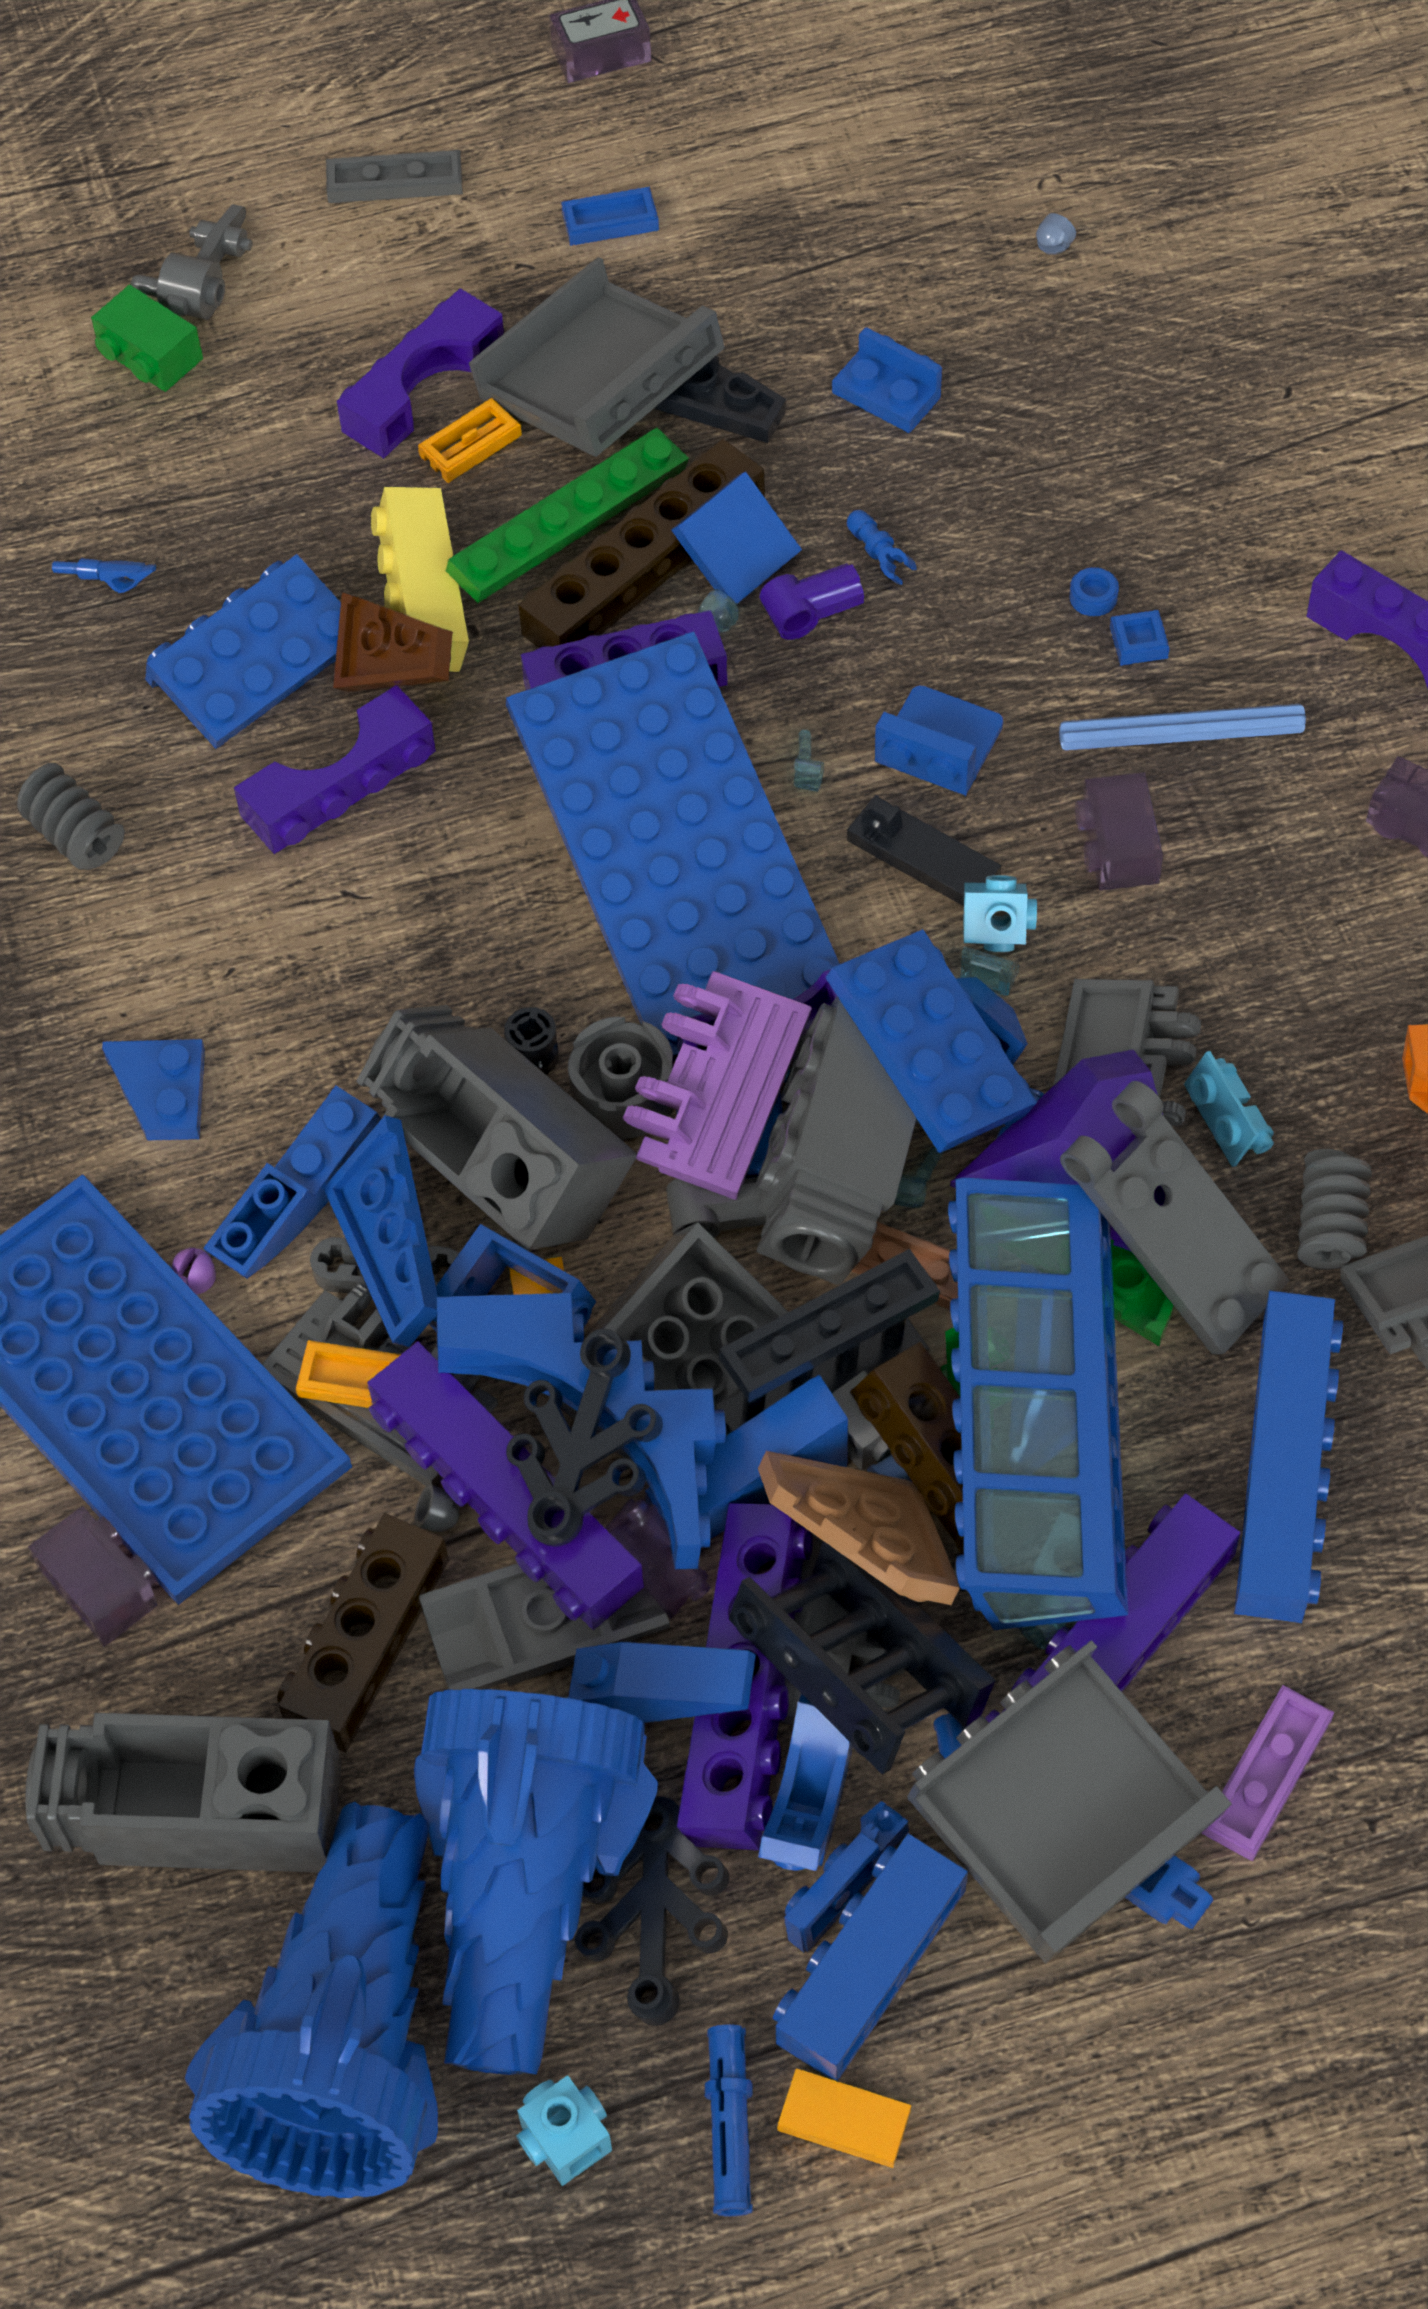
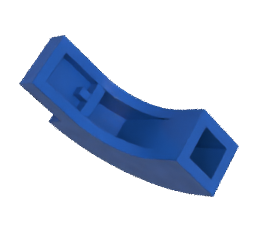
M802 1693L797 1704L782 1782L773 1811L762 1835L758 1857L772 1860L777 1866L787 1870L797 1871L806 1868L816 1871L818 1865H823L829 1847L853 1746Z

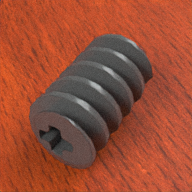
M47 763L39 767L22 785L17 799V808L20 815L31 822L32 827L42 833L44 838L56 846L57 850L67 857L69 862L79 870H90L100 867L108 862L120 848L125 834L123 825L114 824V816L107 810H102L101 804L97 800L89 798L88 791L81 786H77L76 780L70 775L65 774L64 769L57 763Z
M1318 1149L1308 1152L1304 1157L1306 1169L1303 1172V1184L1305 1187L1301 1195L1304 1206L1300 1210L1302 1226L1299 1229V1242L1301 1244L1297 1249L1298 1259L1304 1265L1313 1269H1339L1341 1266L1346 1265L1349 1260L1362 1257L1367 1252V1243L1362 1238L1368 1233V1223L1363 1219L1369 1215L1370 1208L1369 1204L1364 1200L1371 1195L1370 1185L1366 1181L1372 1176V1168L1366 1161L1354 1158L1342 1151Z

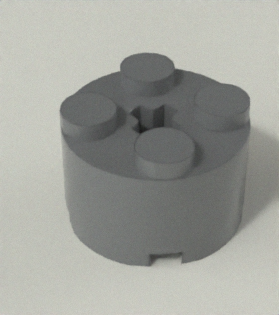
M609 1017L589 1025L577 1036L568 1059L571 1097L622 1141L647 1134V1132L627 1124L623 1116L627 1107L631 1105L643 1107L667 1117L672 1114L673 1108L644 1098L635 1089L640 1076H649L664 1082L668 1081L674 1064L672 1049L667 1038L654 1025L642 1021V1025L625 1022V1017Z

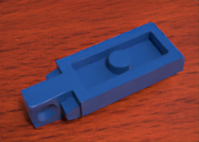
M883 1801L879 1802L860 1818L861 1832L849 1845L843 1843L831 1853L824 1865V1873L812 1887L803 1886L788 1902L785 1909L786 1915L784 1916L788 1941L803 1953L805 1951L809 1952L842 1915L851 1898L857 1892L861 1894L875 1878L872 1876V1871L884 1850L889 1845L895 1847L909 1832L908 1820Z

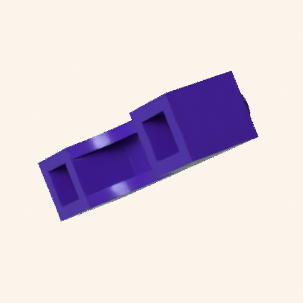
M461 288L446 301L440 302L427 319L416 329L408 331L402 341L385 357L379 358L369 372L357 383L343 391L337 400L342 433L384 459L415 430L409 398L412 389L426 377L439 372L452 370L471 372L469 362L504 334L502 313Z
M1340 550L1313 579L1306 617L1345 641L1358 633H1372L1394 642L1418 665L1428 690V601Z
M397 685L356 710L360 727L358 739L351 751L338 762L315 770H298L273 762L233 787L241 818L273 854H276L288 845L299 843L310 831L329 819L340 817L351 805L370 793L379 792L389 781L409 768L420 766L431 754L436 752L432 722Z

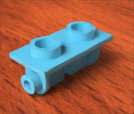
M1208 1051L1187 1078L1184 1086L1230 1165L1234 1167L1237 1166L1248 1149H1253L1256 1154L1268 1151L1274 1145L1271 1139L1274 1132L1267 1125L1256 1105L1243 1107L1242 1104L1247 1103L1251 1096L1236 1073L1237 1069L1234 1064L1226 1063L1223 1058L1215 1060L1211 1051Z

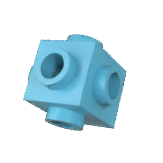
M1007 875L987 876L986 883L964 882V943L984 944L985 950L993 952H1009L1014 950L1015 944L1026 945V929L1036 930L1037 899H1027L1026 884H1017L1016 877ZM997 911L1007 912L1003 916L993 915Z
M568 2075L556 2084L553 2080H547L533 2088L524 2097V2106L517 2110L523 2129L516 2135L520 2145L535 2166L545 2161L562 2186L612 2151L610 2135L600 2122L607 2117L603 2106L588 2086L578 2090Z

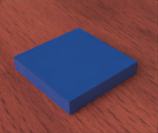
M746 471L735 477L671 530L728 608L739 603L802 550Z

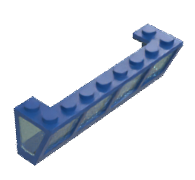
M979 1178L955 1179L956 1201L949 1202L948 1215L952 1232L957 1234V1249L950 1250L949 1263L952 1278L955 1283L958 1282V1298L951 1299L950 1311L953 1327L956 1332H959V1348L952 1349L951 1354L952 1369L956 1381L960 1382L961 1397L953 1400L954 1424L957 1432L961 1433L962 1450H955L954 1452L955 1475L958 1483L963 1484V1502H957L955 1505L957 1530L961 1537L964 1536V1555H958L956 1558V1573L959 1586L962 1590L967 1589L972 1597L974 1609L977 1612L981 1611L993 1630L1128 1615L1110 1223L1080 1185Z

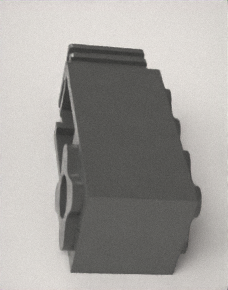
M836 997L831 1005L825 1003L821 1005L811 1026L804 1030L781 1094V1100L787 1103L784 1114H780L772 1127L767 1155L756 1182V1187L763 1190L757 1210L767 1214L765 1218L766 1224L761 1233L762 1239L758 1243L756 1251L759 1254L782 1262L797 1272L816 1276L833 1284L840 1285L871 1249L873 1243L872 1236L876 1232V1221L880 1216L881 1210L887 1212L895 1202L914 1126L919 1121L839 998Z
M447 1005L396 1010L387 1026L374 1042L369 1059L356 1081L362 1087L368 1086L370 1088L369 1093L374 1098H381L383 1100L382 1105L387 1109L383 1117L386 1115L401 1120L405 1142L528 1251L588 1239L634 1163L637 1153L491 1027L479 1029L464 1026L465 1020L460 1016H453L451 1014L452 1009Z
M94 1713L93 1725H80V1730H72L70 1725L60 1724L59 1729H51L49 1724H39L37 1743L33 1747L27 1770L26 1818L30 1831L36 1835L44 1851H53L54 1846H61L63 1851L73 1852L74 1847H82L84 1852L94 1853L99 1865L320 1872L325 1865L336 1826L342 1761L329 1720Z

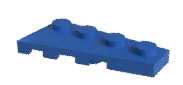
M385 1115L325 1185L324 1191L392 1343L409 1347L437 1316L436 1297H438L402 1122L399 1119Z

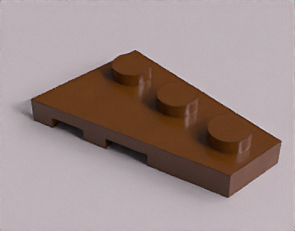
M342 592L333 688L352 692L388 688L396 685L407 686L448 681L453 632L366 599Z

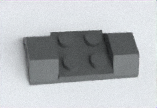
M634 1525L610 1532V1534L641 1564L644 1588L594 1631L580 1617L575 1621L568 1618L553 1599L555 1591L543 1579L537 1583L531 1580L518 1563L419 1595L431 1640L448 1690H483L506 1682L510 1686L573 1665L576 1649L629 1642L670 1628L667 1614L659 1604L645 1566Z

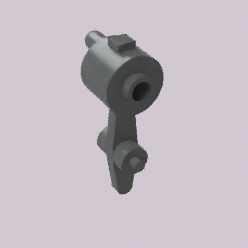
M232 204L217 223L203 219L200 220L197 227L192 226L190 229V237L194 238L195 246L201 249L197 257L172 252L166 257L161 267L159 278L138 274L131 279V286L145 295L157 297L158 303L175 314L188 315L205 320L211 318L216 308L222 303L225 294V282L219 262L225 254L240 258L245 250L250 251L252 248V240L248 239L246 229L241 228L246 217V208Z

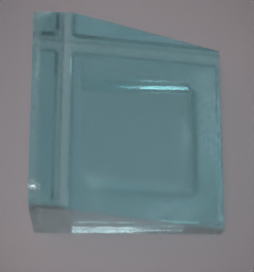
M964 946L961 957L960 978L977 977L993 992L1009 996L1019 973L1020 965Z

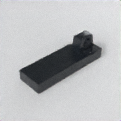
M877 795L871 799L847 829L848 842L964 906V882L986 883L987 876L1001 875L1000 864L905 811H901L899 807L892 806Z

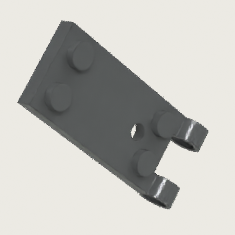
M1132 1081L1112 1101V1108L1116 1116L1129 1127L1136 1138L1112 1162L1108 1152L1097 1141L1088 1136H1079L1061 1155L1060 1162L1068 1175L1078 1182L1210 1353L1225 1354L1265 1309L1269 1291L1280 1292L1290 1280L1162 1115L1164 1107L1158 1095L1147 1085L1138 1081ZM1159 1185L1163 1188L1165 1194L1162 1206H1159L1154 1200V1191Z

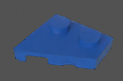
M203 1040L103 1042L102 1049L106 1061L111 1066L120 1083L121 1090L129 1106L132 1107L146 1139H200L205 1060Z

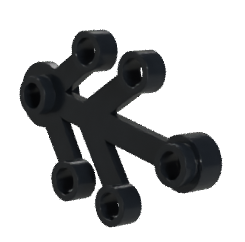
M609 1329L593 1331L584 1339L581 1345V1361L590 1370V1374L572 1430H570L560 1410L563 1398L558 1388L548 1381L537 1380L532 1382L525 1390V1406L537 1415L560 1462L554 1485L542 1466L545 1458V1448L539 1440L529 1434L522 1433L514 1436L506 1448L509 1462L519 1468L533 1497L527 1514L529 1530L535 1539L547 1546L559 1547L571 1542L579 1534L583 1526L584 1514L615 1495L620 1494L630 1497L642 1490L646 1481L645 1472L642 1467L628 1458L615 1460L609 1466L606 1475L579 1490L578 1487L585 1470L635 1439L640 1442L653 1441L659 1436L663 1428L662 1417L657 1411L646 1404H637L626 1412L623 1419L595 1436L613 1378L626 1370L631 1358L628 1343L617 1333ZM616 1349L617 1354L614 1360L604 1366L603 1359L605 1354L610 1350ZM544 1391H549L550 1397L548 1402L542 1407H537L538 1396ZM644 1415H650L648 1427L643 1431H637V1421ZM531 1444V1455L526 1460L520 1461V1450L525 1445ZM627 1469H632L633 1477L627 1485L620 1486L619 1477L621 1473ZM564 1510L565 1515L562 1522L556 1528H552V1517L556 1512Z
M662 1796L655 1797L635 1845L623 1861L619 1875H602L598 1873L595 1867L592 1881L597 1877L605 1876V1884L599 1891L590 1892L592 1881L584 1882L583 1895L593 1904L607 1903L614 1897L617 1891V1882L642 1858L643 1877L600 1922L588 1921L578 1929L575 1936L577 1949L587 1959L602 1961L611 1955L617 1939L641 1915L639 1977L629 1987L627 2002L630 2010L643 2023L650 2026H659L670 2021L677 2013L680 2004V1997L676 1987L665 1977L667 1910L688 1930L691 1942L704 1953L718 1952L725 1946L728 1939V1930L725 1924L715 1914L704 1913L668 1878V1854L690 1871L691 1882L702 1894L707 1896L718 1895L726 1889L730 1878L728 1869L717 1857L704 1855L677 1828L680 1807L673 1800ZM663 1816V1823L659 1829L647 1831L649 1823L654 1818ZM709 1868H718L715 1880L711 1883L703 1884L701 1881L703 1873ZM708 1925H716L714 1937L708 1941H700V1933L703 1928ZM596 1933H603L602 1943L595 1949H588L587 1944L590 1937ZM650 1987H657L656 1998L650 2003L643 2004L641 1997L644 1992Z

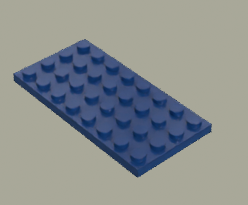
M694 631L506 697L508 712L640 1024L642 1025V1021L650 1023L664 1034L671 1046L673 1061L677 1059L679 1054L677 1036L670 1034L662 1028L661 1024L666 1013H677L690 1018L703 1014L692 1008H687L674 999L673 995L678 984L693 985L696 988L699 987L705 990L712 972L715 971L793 999L810 988L823 971L832 969L840 964Z
M83 1174L0 1235V1407L177 1605L181 1604L352 1468L349 1456Z

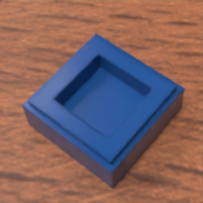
M1159 610L1111 617L1110 630L1120 666L1168 659L1169 645Z

